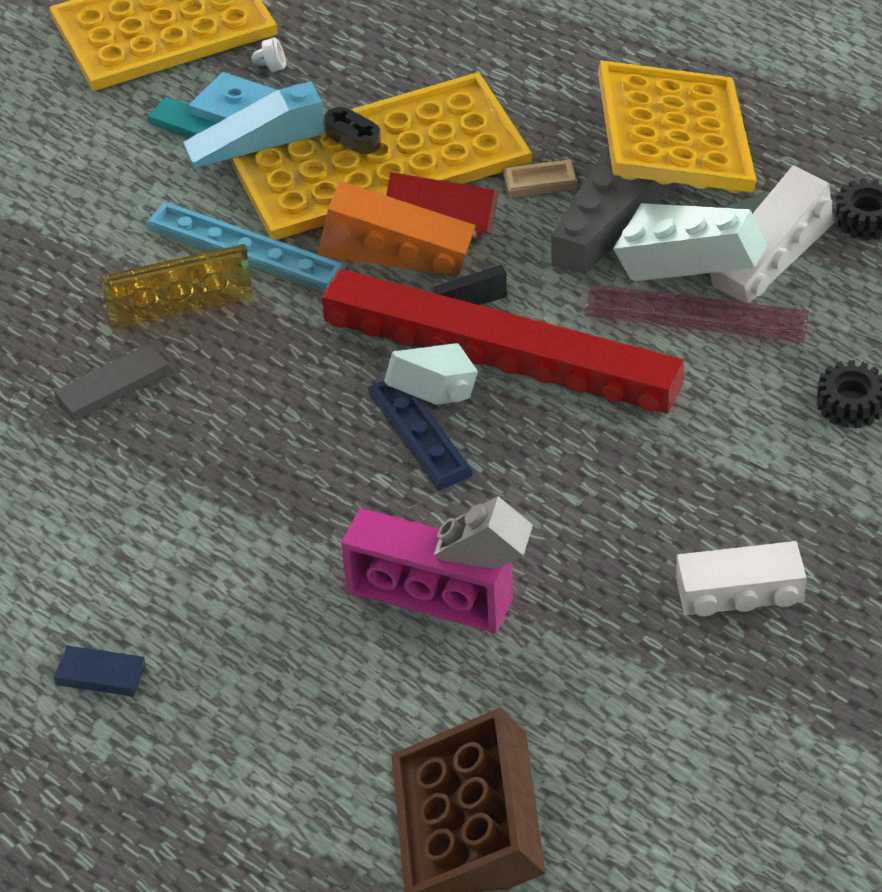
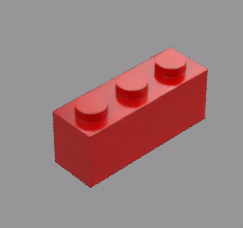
M390 172L386 196L474 224L476 226L472 237L481 239L482 232H492L499 192L494 189Z

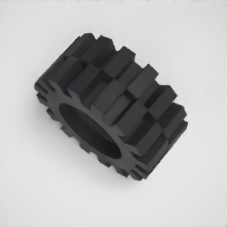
M861 178L860 184L852 180L849 182V187L844 184L840 192L838 191L835 219L837 227L841 226L843 233L846 234L851 231L850 237L855 239L858 234L863 235L862 240H869L870 235H873L875 240L881 239L882 185H879L878 179H873L872 183H867V178ZM872 207L877 209L878 211L867 212L859 210L857 208Z
M848 360V366H844L842 361L836 362L835 369L831 365L828 366L825 373H821L818 381L817 407L818 410H821V415L824 418L830 416V423L834 425L838 421H842L843 428H849V423H854L855 429L862 428L863 421L868 426L874 424V418L879 420L882 417V374L878 375L879 369L872 367L868 370V363L861 362L860 366H855V360ZM855 390L863 393L865 396L853 399L844 397L839 392Z

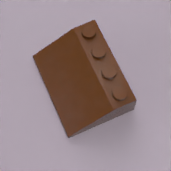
M501 707L391 754L405 892H487L506 890L546 874L526 731Z

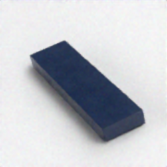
M385 381L368 387L369 395L438 491L472 477V469L420 398L390 387Z

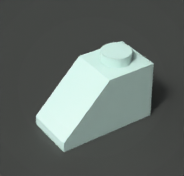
M455 343L393 351L384 381L390 387L439 405L460 402L470 398L478 371L460 345Z

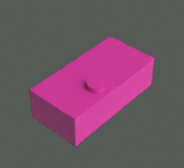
M359 508L341 542L347 593L497 634L513 599L512 562L494 570L438 560L433 556L439 540L437 537L438 528Z

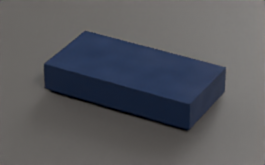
M66 645L54 675L55 684L134 697L146 666L145 658Z

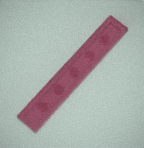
M591 284L585 307V316L804 343L809 310Z

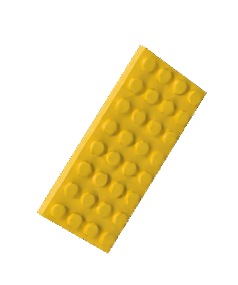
M477 72L351 109L379 126L381 146L374 153H356L328 137L325 132V134L228 159L269 237L279 240L324 226L327 211L339 181L386 196L390 172L465 184L501 173L503 168L531 164L532 152L481 74Z

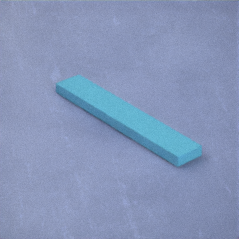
M164 202L146 222L147 230L324 293L339 269L346 270L345 264L168 202Z

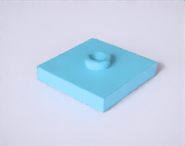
M222 72L188 105L189 114L219 123L277 90Z

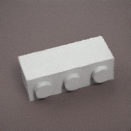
M797 541L677 555L676 581L684 616L697 614L698 616L705 617L719 611L728 610L748 612L756 607L771 605L789 607L805 600L807 578Z

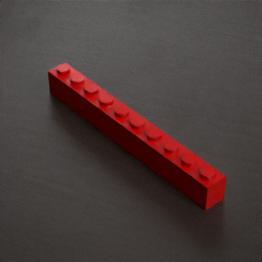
M339 269L322 296L324 321L331 323L335 327H348L363 331L369 336H381L396 340L405 346L414 345L424 348L458 343L472 364L481 363L499 368L508 374L518 373L533 377L542 383L551 382L566 386L575 392L596 394L612 402L622 401L640 406L649 412L659 411L669 414L683 385L684 359Z

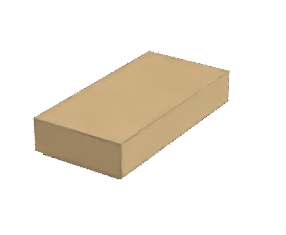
M572 160L503 168V176L509 198L578 189Z

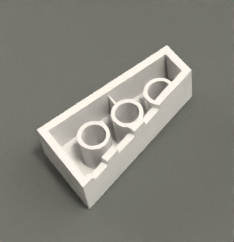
M794 165L753 213L768 243L755 268L710 273L712 286L746 304H749L756 296H761L774 279L834 224L829 183Z

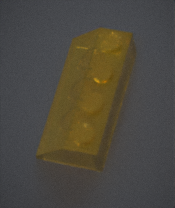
M245 244L101 275L99 278L112 331L253 299Z

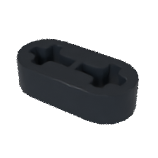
M346 107L332 108L325 114V132L331 139L359 154H371L380 148L381 133L376 123Z

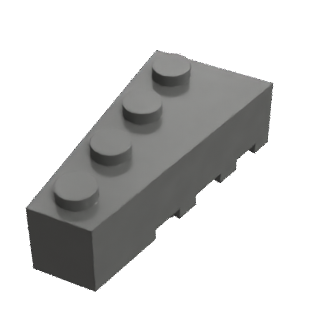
M606 147L551 235L552 265L586 274L612 249V245L620 239L623 230L628 226L640 204H657L660 200H665L671 194V184H660L654 180L640 178L627 180L613 175L609 147Z

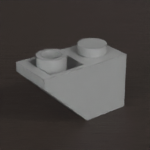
M497 496L484 504L475 505L469 512L456 519H448L438 531L437 537L439 540L433 556L442 561L496 570L524 556L533 524Z

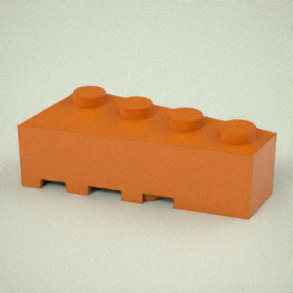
M339 181L327 211L317 255L459 276L476 225Z

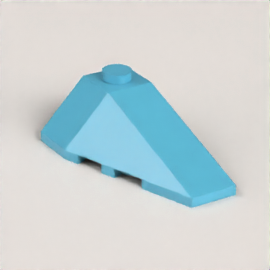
M311 81L277 90L184 141V148L193 168L325 134L322 101Z

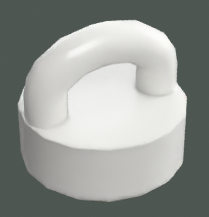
M274 37L264 40L262 42V49L255 51L251 57L255 65L268 66L273 73L283 70L286 66L283 48L279 40Z

